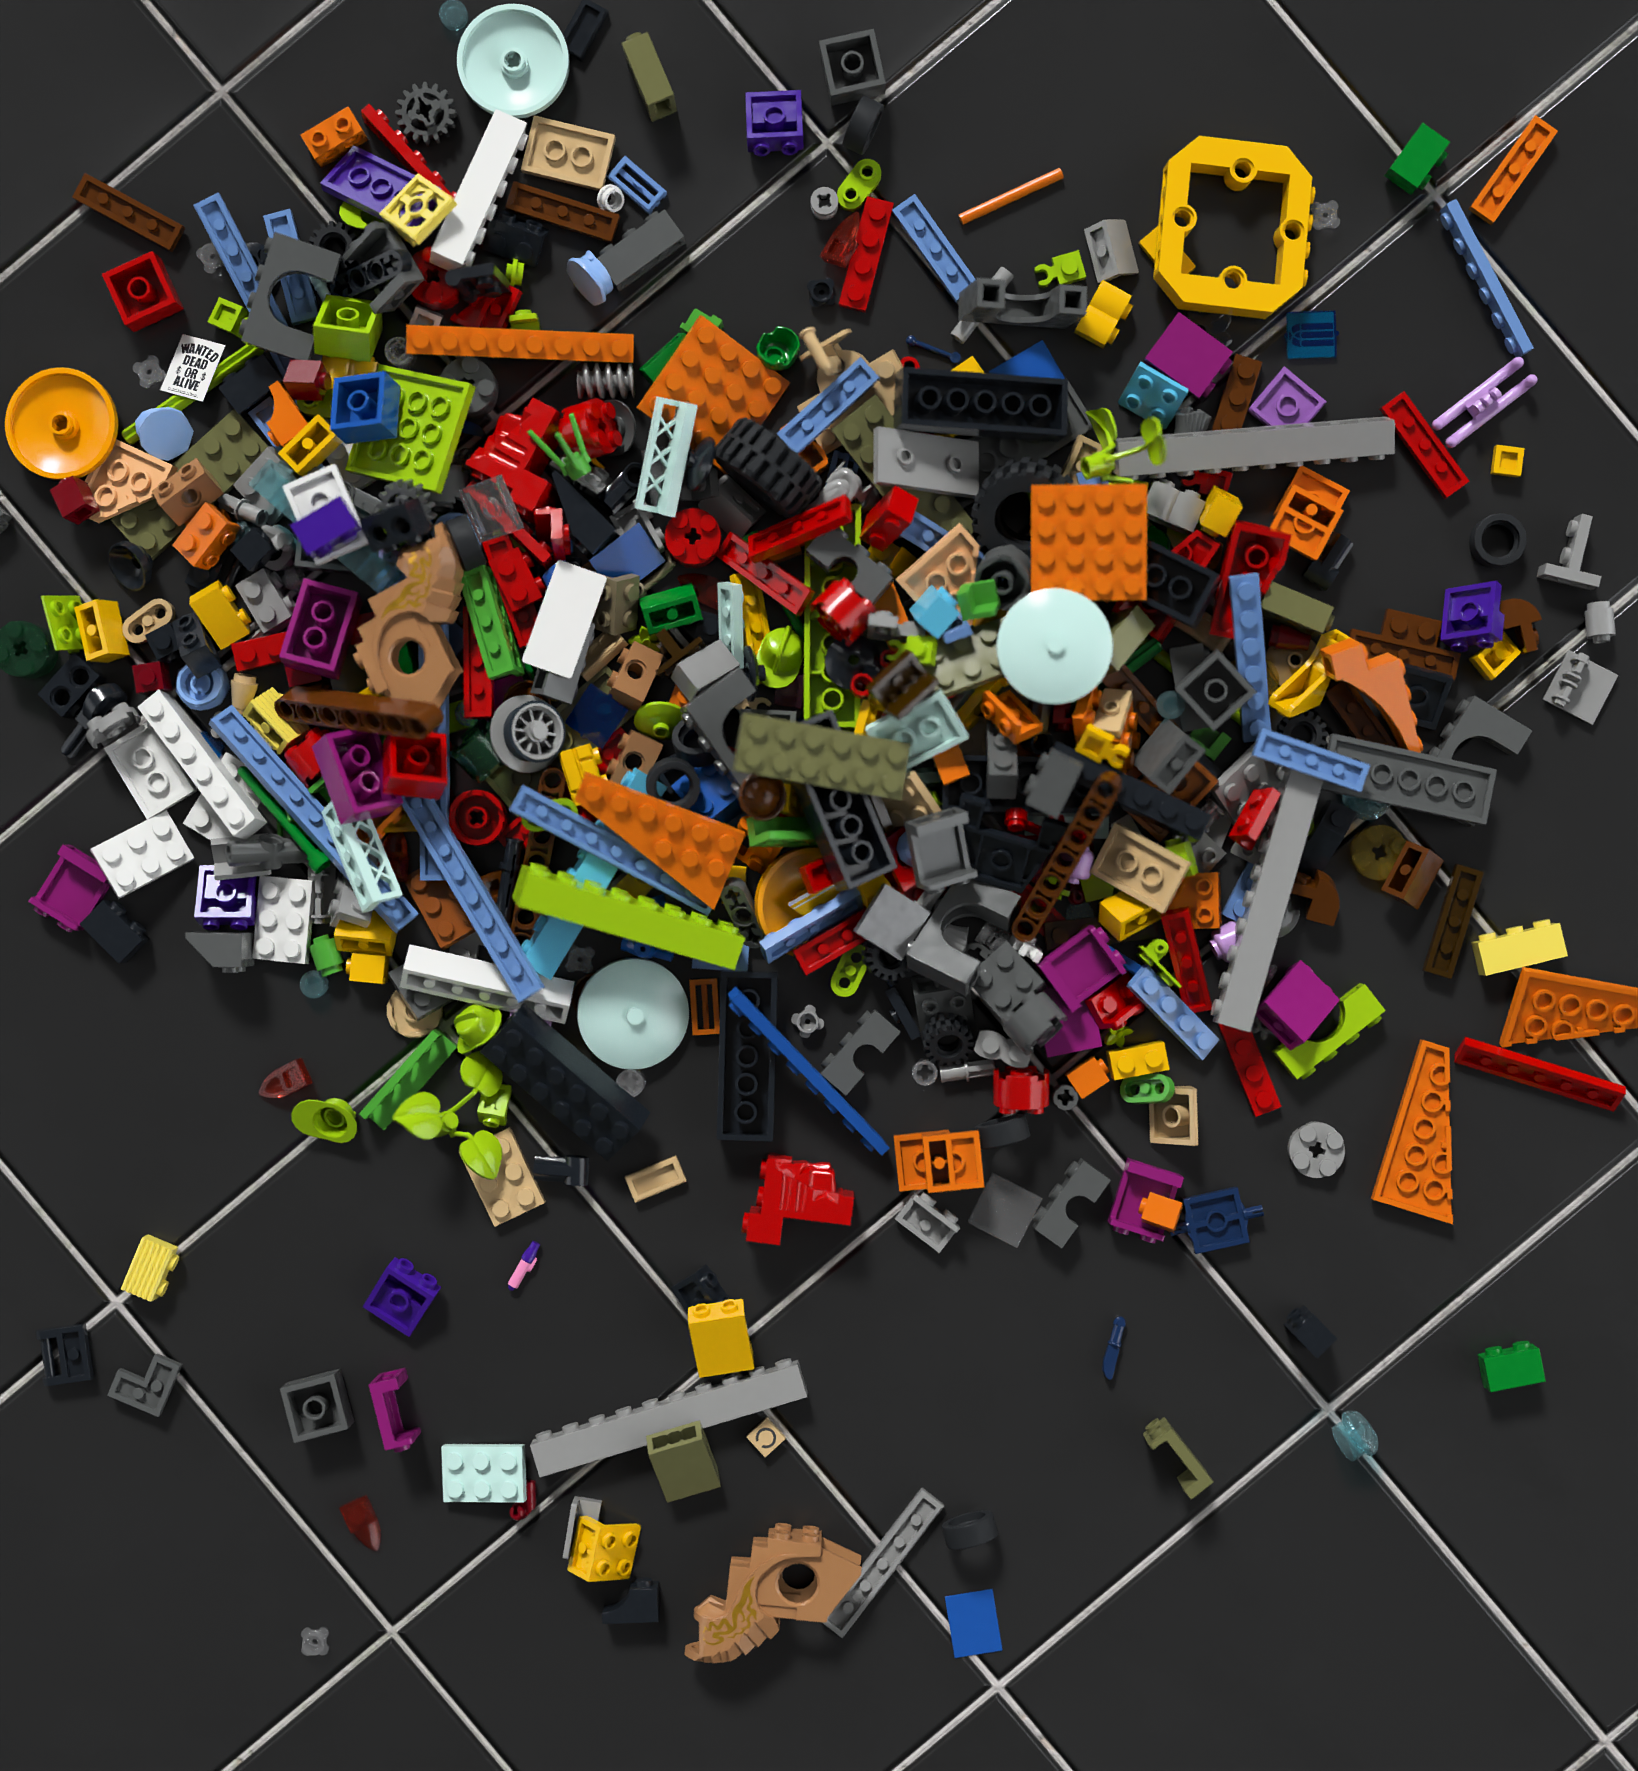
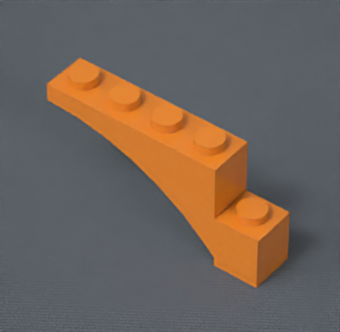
M1352 638L1321 648L1320 653L1326 676L1335 681L1344 680L1363 693L1379 710L1389 725L1398 748L1421 753L1423 751V744L1416 733L1417 718L1410 707L1409 701L1412 697L1404 681L1403 675L1406 673L1402 660L1388 652L1368 659L1366 647Z

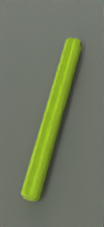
M246 344L217 365L207 392L219 385L229 374L242 369L248 359L255 355L260 356L263 354L264 350ZM174 394L156 408L170 407L181 411L196 400ZM135 422L122 431L123 438L130 445L140 440L136 433Z

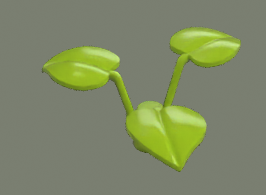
M1107 408L1085 412L1103 449L1090 456L1082 457L1080 467L1086 480L1100 477L1101 482L1108 480L1122 482L1123 484H1134L1131 478L1109 474L1115 469L1114 460L1147 450L1149 459L1155 466L1165 462L1167 454L1166 444L1161 434L1160 423L1155 417L1147 418L1142 423L1141 435L1145 442L1144 445L1113 455L1116 447L1114 441L1117 439V428L1111 412Z
M478 1051L468 1055L461 1064V1078L465 1085L473 1088V1090L455 1106L448 1109V1111L439 1113L440 1102L437 1097L428 1092H420L405 1100L396 1110L392 1119L420 1139L429 1140L447 1134L451 1138L455 1136L467 1138L468 1140L462 1142L459 1148L463 1162L477 1175L493 1180L497 1177L502 1159V1148L499 1140L492 1133L485 1130L476 1132L474 1136L468 1132L456 1131L459 1120L455 1112L473 1098L477 1092L484 1097H491L501 1087L502 1071Z

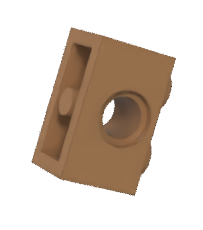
M197 458L183 465L178 472L159 483L152 490L159 506L179 527L192 518L205 502L212 503L224 494L216 479Z
M636 641L632 643L629 649L624 647L617 660L621 664L619 671L613 670L606 684L611 687L607 697L637 711L648 693L656 675L655 671L659 668L664 655ZM627 671L635 672L638 679L631 678Z
M630 729L628 734L623 733L617 748L621 749L618 759L612 758L606 770V774H609L608 780L620 784L628 770L633 771L634 768L627 767L625 764L626 758L631 754L640 756V763L635 768L648 775L649 770L655 764L663 744L633 729Z

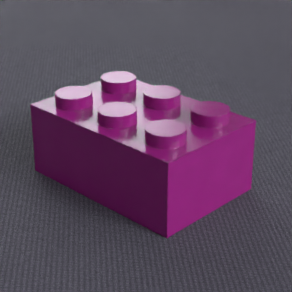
M304 578L279 655L283 665L288 668L339 681L363 604L359 593Z
M345 730L325 734L312 746L340 825L389 815L404 803L399 795L383 794V746L377 733Z

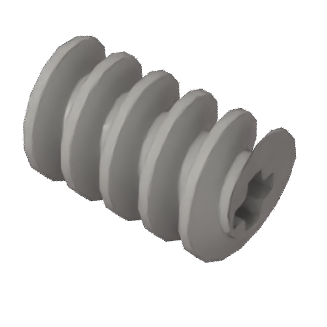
M584 363L582 370L577 371L578 398L582 399L586 391L588 397L593 399L596 391H598L599 397L604 399L607 391H609L611 398L615 399L618 391H620L622 398L627 399L631 391L635 399V372L632 363H628L626 371H623L621 363H617L615 371H612L609 363H606L604 371L600 370L598 363H595L593 371H590L587 363Z

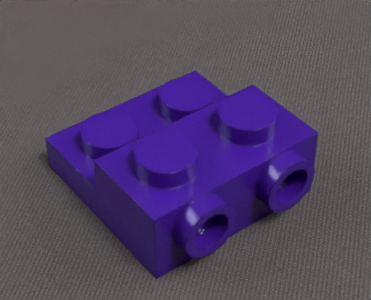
M801 90L745 92L748 152H754L757 156H766L770 151H782L785 155H793L798 150H804Z
M1498 581L1445 589L1440 640L1455 652H1465L1468 650V646L1472 645L1480 648H1492L1494 642L1502 641L1505 617L1499 611L1502 585Z
M200 865L194 915L198 924L202 925L206 930H218L220 925H230V928L234 930H246L248 925H255L257 876L215 880L214 865Z
M394 1257L375 1285L363 1308L410 1337L438 1294L441 1286L437 1284L436 1278L431 1274L425 1273L422 1275L413 1269L414 1266L408 1259Z

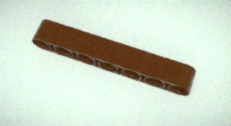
M294 686L274 703L276 713L285 721L413 739H424L441 725L444 720L440 708L430 702L305 686Z
M548 766L540 774L537 792L551 800L563 798L565 775L559 767ZM548 773H557L561 778L560 783L556 786L547 785L544 779ZM529 830L523 865L530 867L529 858L533 855H540L545 860L543 866L547 867L548 870L555 834L550 832L546 840L539 841L534 837V832ZM515 902L510 929L515 937L523 936L530 940L535 933L533 926L540 912L531 910L534 914L533 919L523 922L518 918V914L526 908L519 907Z
M1105 771L1095 781L1012 926V933L1017 940L1029 942L1035 938L1121 790L1122 780L1117 773ZM1101 784H1110L1113 787L1114 791H1104L1101 788ZM1093 806L1097 808L1100 815H1091L1087 807ZM1074 830L1083 831L1086 838L1080 839L1076 837ZM1060 854H1069L1073 861H1064ZM1053 876L1057 878L1059 884L1050 883L1047 877ZM1034 899H1040L1044 901L1046 906H1038L1034 902ZM1021 922H1029L1033 929L1024 928Z

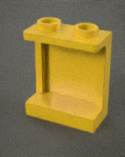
M728 1299L723 1302L698 1304L688 1307V1325L699 1378L754 1369L752 1344H750L743 1299Z

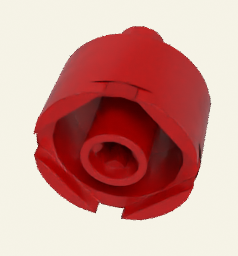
M429 246L412 256L425 280L411 294L421 306L435 311L452 308L460 301V292L445 282V275L448 270L430 263L432 247ZM439 277L440 280L437 283L435 281L431 282V278Z
M593 398L562 410L561 413H564V415L558 422L559 433L573 453L578 451L581 455L571 426L570 413L575 415L586 451L591 459L610 454L618 446L622 445L623 439L618 431L617 422L614 420L616 410L612 403H605L598 398Z
M688 508L677 512L675 517L670 519L665 530V542L671 556L678 563L688 568H701L717 557L716 554L722 545V534L717 521L711 514L701 509ZM693 532H696L698 537L701 538L696 540L695 544H691L689 539H687V537L692 536Z
M842 578L840 581H833L810 604V610L812 613L817 610L820 616L816 620L832 637L838 641L844 638L847 640L845 645L850 646L868 628L869 614H872L876 608L867 598L861 599L854 592L855 588L851 582Z
M318 727L311 729L305 735V741L299 746L291 747L284 754V757L287 759V767L307 789L322 777L312 746L325 734L332 733L329 729L320 730Z
M484 790L463 792L452 802L449 810L450 828L460 841L469 845L486 846L496 842L503 834L509 822V814L504 802L497 795ZM475 812L484 813L482 816L483 823H474L476 819L474 816Z
M1028 1065V1067L1024 1068L1005 1066V1072L999 1073V1068H995L993 1070V1104L999 1107V1113L1014 1114L1016 1110H1027L1029 1114L1044 1113V1107L1049 1106V1070L1043 1068V1073L1037 1072V1066Z

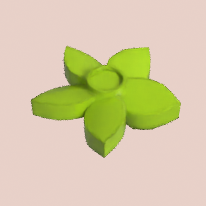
M641 626L639 635H634L629 639L631 645L636 641L654 651L660 652V649L656 646L657 642H655L658 640L657 633L649 635L647 628Z
M1125 1026L1114 1031L1110 1028L1108 1029L1109 1033L1105 1036L1104 1043L1106 1045L1115 1043L1122 1048L1125 1043L1124 1036L1134 1031Z

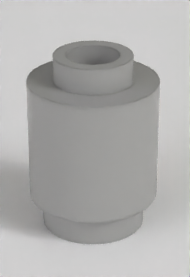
M1599 601L1587 604V611L1584 612L1587 639H1593V643L1596 644L1610 642V637L1616 635L1613 608H1610V602Z

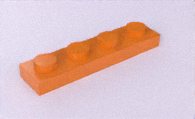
M1535 115L1468 210L1492 225L1558 130Z

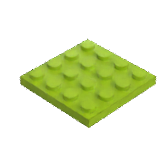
M379 364L377 372L386 371L400 385L397 438L353 443L345 470L352 474L390 483L399 479H403L404 482L412 479L414 486L422 484V490L441 494L476 387L466 382Z

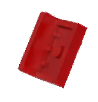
M544 507L542 509H535L534 520L537 541L552 542L554 564L558 560H566V555H571V540L569 538V524H564L562 508Z
M516 547L488 561L513 613L538 601L543 602V593L547 589L540 576L535 578L531 570L535 565L528 551L523 553L519 547Z
M1273 787L1254 789L1228 836L1245 850H1253L1281 793Z

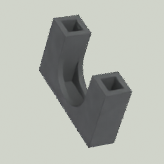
M274 232L273 238H267L264 247V254H267L265 265L260 264L258 267L255 281H258L259 284L256 293H250L247 308L251 310L248 320L243 318L239 335L242 336L241 341L244 344L289 359L311 360L314 351V335L280 323L271 311V292L279 280L292 274H303L334 285L342 256L341 254Z
M977 278L959 292L958 321L1066 329L1086 316L1087 286L1060 284L1050 292L1043 294L1015 295L1005 293V280Z
M741 668L731 671L680 708L683 713L681 715L683 722L690 730L694 729L700 737L697 739L699 745L706 753L710 752L716 760L714 762L715 768L722 776L726 775L732 783L730 789L738 799L740 787L750 774L733 771L735 754L729 750L724 742L722 726L728 712L756 692Z
M1472 696L1467 698V700L1462 699L1455 710L1457 717L1452 724L1449 722L1440 735L1443 738L1438 748L1434 746L1428 755L1452 760L1457 746L1468 738L1485 740L1510 756L1518 755L1532 730L1480 698ZM1456 820L1466 827L1475 826L1474 823Z
M969 879L970 882L965 885L955 886L952 884L947 886L945 896L937 899L933 908V914L930 919H926L919 931V936L915 941L911 940L905 950L907 968L966 997L980 976V961L949 946L942 936L944 930L950 923L959 918L977 917L1008 931L1021 911L1020 895L1005 888L974 879Z

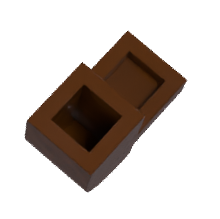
M1522 599L1500 601L1499 611L1505 615L1503 630L1513 628L1517 646L1521 652L1520 655L1538 650L1539 635L1537 630L1532 628L1531 623L1542 620L1539 611L1531 603Z
M1318 869L1314 879H1311L1305 873L1297 872L1291 893L1308 898L1304 908L1306 919L1334 926L1340 907V900L1332 878Z

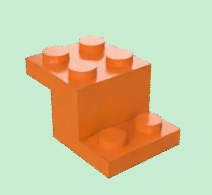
M1299 466L1273 514L1275 518L1270 528L1292 534L1289 548L1315 562L1318 560L1344 511L1341 507L1350 490L1305 466Z
M1098 686L1077 701L1072 717L1076 745H1078L1088 724L1093 725L1102 697V691L1098 690ZM1131 702L1121 738H1114L1112 741L1114 745L1123 744L1130 749L1127 757L1116 754L1117 758L1122 759L1124 762L1120 769H1114L1125 774L1128 773L1129 769H1133L1135 761L1134 750L1139 749L1141 734L1136 732L1138 713H1134L1133 702Z
M949 1130L893 1135L899 1192L927 1189L928 1193L984 1187L978 1130L950 1133Z

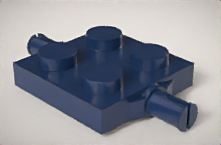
M1237 1187L1182 1198L1185 1211L1184 1222L1177 1223L1175 1232H1170V1235L1187 1233L1191 1238L1195 1254L1249 1243L1248 1219L1264 1216L1261 1204L1245 1208L1240 1200Z

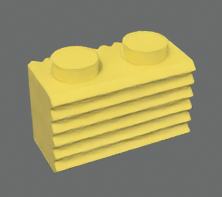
M272 687L251 700L242 714L243 717H246L247 721H250L254 729L258 730L262 737L269 742V745L273 746V750H276L277 754H282L303 740L310 727L304 723L289 722L279 717L275 711L274 703L283 694L278 693Z
M149 1234L142 1237L121 1290L150 1302L157 1299L158 1296L162 1297L169 1284V1281H166L169 1270L173 1271L179 1261V1256L176 1255L179 1247Z

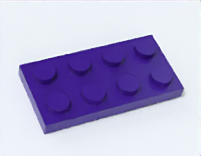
M354 145L320 182V185L324 192L383 220L380 212L416 175ZM433 199L428 202L429 211L437 204ZM423 202L413 204L410 212L421 210ZM406 205L401 209L400 218L406 213ZM413 218L407 226L417 227L424 218Z

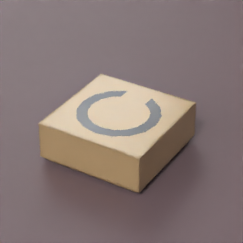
M768 1417L763 1419L746 1436L764 1457L786 1439V1436Z

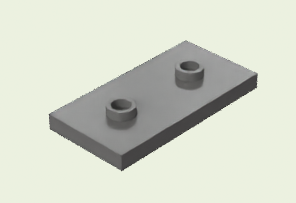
M878 426L874 429V484L890 487L896 485L904 489L974 499L979 491V442Z

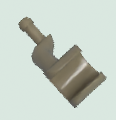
M669 550L665 551L667 563L643 584L639 582V590H641L639 598L647 596V591L675 567L676 562L672 561Z

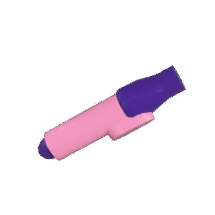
M532 1241L523 1253L518 1266L508 1282V1289L510 1291L519 1287L526 1272H530L537 1260L536 1253L540 1247L538 1242Z

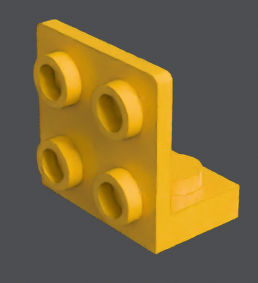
M579 1516L567 1571L588 1582L629 1579L641 1526L637 1523L605 1525L589 1516Z

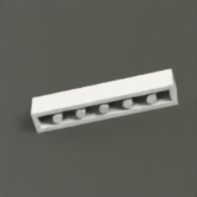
M495 109L454 199L457 206L446 216L430 253V263L448 271L472 265L476 255L473 252L476 243L481 245L487 230L483 228L486 220L492 221L497 209V205L494 202L497 196L503 197L508 184L505 178L508 173H514L518 163V158L515 156L518 150L523 151L527 144L529 135L525 134L526 122Z
M158 689L138 706V709L233 836L247 840L267 823L172 695Z
M409 945L400 987L513 1013L524 1003L542 1019L565 1024L574 981L552 977L550 980L537 973L545 988L525 1001L518 1003L496 964Z

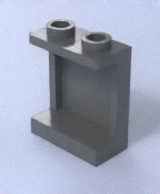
M375 221L368 224L364 228V233L349 244L350 248L343 255L345 261L356 260L360 265L389 250L405 249L408 251L393 226L387 222L379 223ZM413 258L411 271L399 272L391 282L374 290L377 297L369 304L374 314L395 311L425 280ZM399 261L392 263L393 267H397ZM378 264L377 273L382 278V267Z
M1165 718L1135 754L1134 765L1148 779L1170 795L1206 750L1174 723Z
M952 807L904 822L917 887L931 894L944 891L946 886L952 884L955 886L965 885L970 882L969 879L978 877L977 870L970 866L963 824L969 822L967 811Z

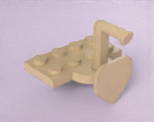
M813 327L806 328L799 334L809 351L799 357L800 360L805 361L813 357L819 367L817 371L819 394L860 357L880 377V380L815 439L826 455L842 446L831 432V429L874 394L877 395L890 414L894 416L895 374L903 365L894 350L887 352L871 363L854 350H842L839 342L852 333L850 328L833 335L822 343H819L815 335V328ZM819 394L798 405V410L801 412Z

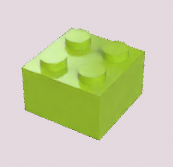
M326 294L313 324L314 353L330 358L339 357L353 359L358 362H370L383 331L382 313L374 314L369 305L372 302L371 300Z

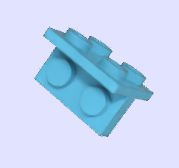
M1140 361L1119 398L1118 404L1144 419L1155 417L1158 419L1161 428L1166 429L1189 390Z

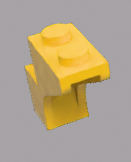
M1337 629L1322 634L1316 648L1306 663L1271 695L1268 705L1275 708L1278 714L1289 718L1320 706L1331 680L1325 674L1320 649L1350 637Z

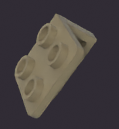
M633 573L615 578L606 576L607 580L591 622L595 624L594 629L611 635L636 630L640 576Z

